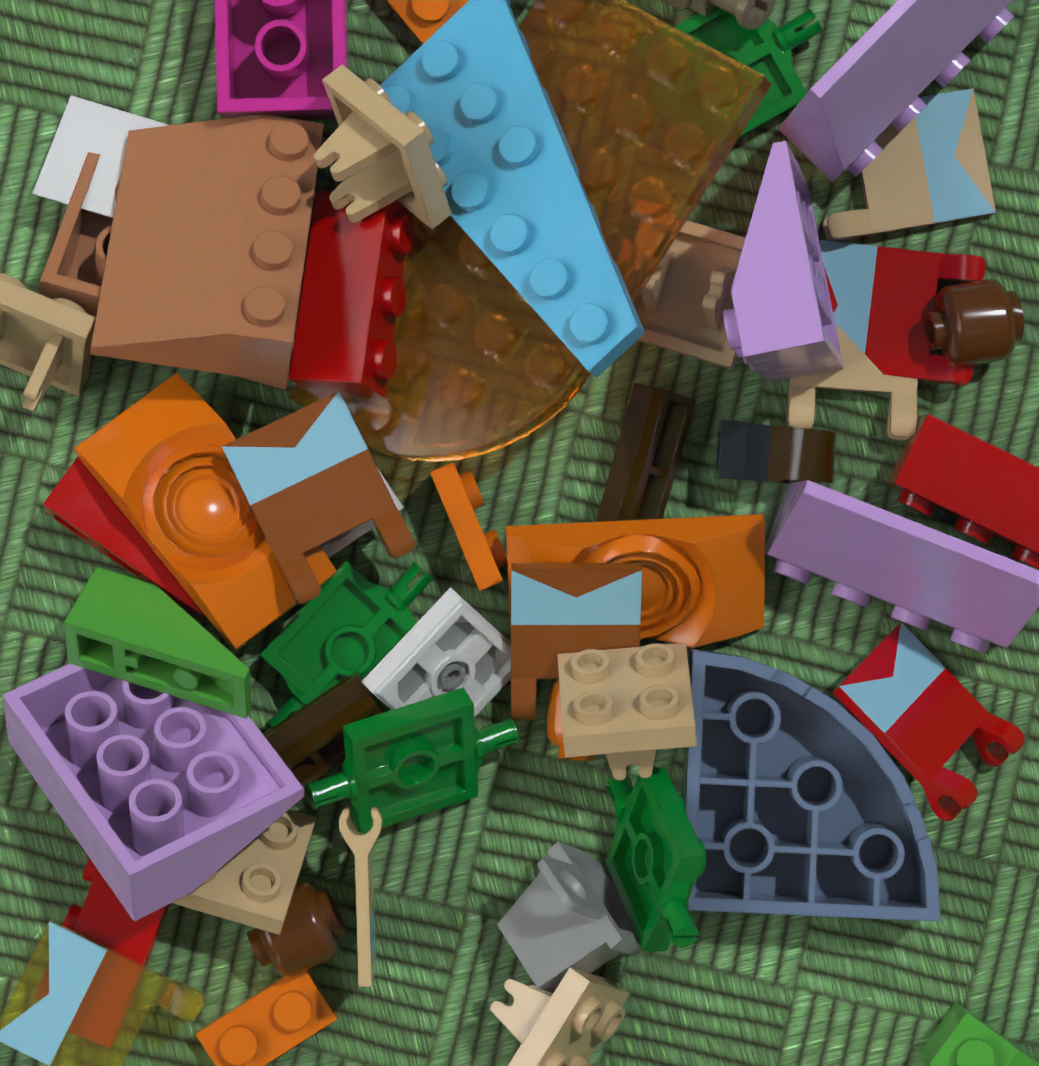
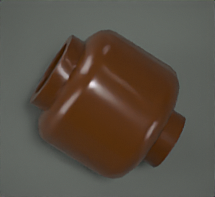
M985 279L942 288L936 296L934 311L926 312L924 317L925 333L930 348L932 350L941 349L948 362L956 367L1004 360L1012 353L1015 341L1022 340L1024 336V317L1017 294L1014 291H1006L1002 284L995 279Z
M302 882L296 884L281 934L278 935L254 928L247 932V937L261 966L264 967L273 962L280 973L291 977L338 955L340 951L339 937L346 935L347 929L328 889L324 888L317 891L310 883Z

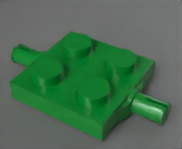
M715 7L707 17L697 13L637 47L634 53L651 81L653 99L621 115L626 127L645 116H649L631 126L628 132L633 139H636L639 135L667 121L670 126L681 134L696 162H699L793 109L807 94V91L794 70L791 49L817 34L823 33L819 21L799 32L795 31L813 22L816 18L815 14L811 9H808L805 13L780 27H777L768 18L758 29L752 28L747 30L738 25L736 16Z
M346 560L337 570L336 575L322 586L318 597L309 601L260 654L284 677L291 693H293L292 697L267 721L271 727L277 725L287 718L291 712H296L356 670L364 679L417 623L408 606L434 579L425 572L408 590L406 588L407 585L422 570L413 561L412 565L390 589H387L368 580ZM378 699V701L384 709L387 705L384 704L380 699Z
M463 687L343 725L345 760L341 773L311 783L307 782L305 790L313 810L349 798L351 820L359 833H365L373 827L372 807H377L380 810L383 818V828L478 797L477 773L484 754L511 745H517L519 743L517 739L519 738L518 731L511 718L476 729L474 703Z
M653 767L652 775L649 778H643L638 775L634 787L628 775L623 780H616L612 777L607 781L609 786L605 788L615 806L617 822L614 839L605 863L643 952L667 951L671 940L676 947H688L697 941L696 936H699V931L695 927L688 911V899L697 878L701 877L705 870V846L702 840L697 838L686 814L684 800L680 794H677L665 767Z

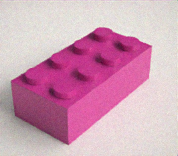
M214 0L217 112L221 119L254 114L297 120L336 119L322 79L342 64L349 69L348 0Z

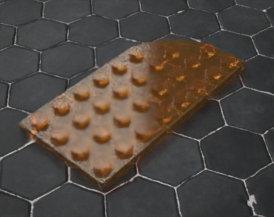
M536 0L519 29L525 36L531 51L530 57L542 86L547 90L581 174L579 176L589 202L594 206L602 226L600 229L613 261L618 265L634 305L772 84L759 72L624 0ZM411 212L415 228V239L411 252L405 255L402 280L406 288V303L403 313L396 318L393 340L397 350L395 374L387 382L385 399L343 397L366 446L372 450L401 459L430 462L460 460L483 455L503 448L529 435L551 420L582 389L591 373L573 355L451 215L432 230ZM296 384L288 397L305 407L326 396L313 395Z

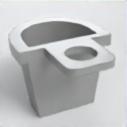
M559 841L547 851L549 856H544L537 863L541 872L497 924L536 987L552 993L555 992L569 968L591 974L621 953L637 955L642 950L610 872L590 855Z

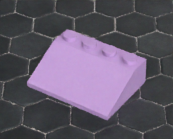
M898 0L807 92L778 129L832 183L846 168L856 177L883 150L874 140L890 124L900 133L927 105L918 95L933 80L937 81L944 88L971 61L962 52L978 35L987 44L1014 17L1005 8L1012 0Z
M787 141L772 144L731 288L734 308L723 310L730 349L736 350L737 356L743 357L745 364L749 363L751 371L757 370L768 383L844 368L809 183Z
M809 480L789 484L765 545V555L776 559L772 569L776 573L808 584L812 574L835 582L831 594L866 608L871 597L895 606L891 615L892 618L927 631L931 620L954 629L951 641L984 654L987 653L990 643L1007 648L1039 608V570Z
M70 663L2 695L10 745L134 922L192 893L304 797L303 786L249 715L245 719Z

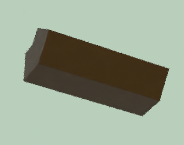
M634 383L596 522L663 519L695 406V399L667 390Z
M358 670L263 733L264 737L303 788L307 782L315 781L345 760L343 725L385 712L376 696L362 683L363 677Z

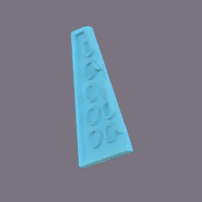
M469 0L380 86L388 95L393 106L403 114H406L408 111L414 112L431 131L434 142L430 145L434 160L447 178V185L443 188L452 218L581 364L597 378L645 334L618 265L613 261L600 229L602 227L581 183L579 178L581 174L547 90L542 86L530 57L531 51L525 36L519 29L510 8V0Z

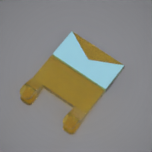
M50 920L0 1019V1042L48 1066H123L154 1002L186 1021H193L202 1009L205 995L196 988L168 978Z

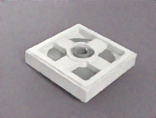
M450 587L363 679L362 683L391 710L464 687L474 703L475 718L511 679V642Z

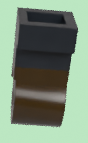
M721 420L718 422L714 479L789 484V481L809 480L814 483L831 484L834 481L836 432Z

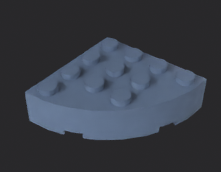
M689 648L688 666L697 746L684 747L682 798L685 803L686 814L694 832L705 846L706 866L702 876L697 878L690 894L688 910L941 922L938 869L930 838L927 836L924 820L903 774L874 735L835 700L785 671L735 654Z

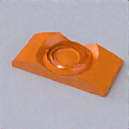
M175 373L74 448V452L232 650L236 652L298 603L292 596L272 550L221 448L236 440L227 424L178 373ZM320 545L303 553L320 586L336 575L335 567Z
M764 514L506 526L510 634L511 563H641L640 639H656L673 644L686 643V647L695 648L739 637L764 627Z

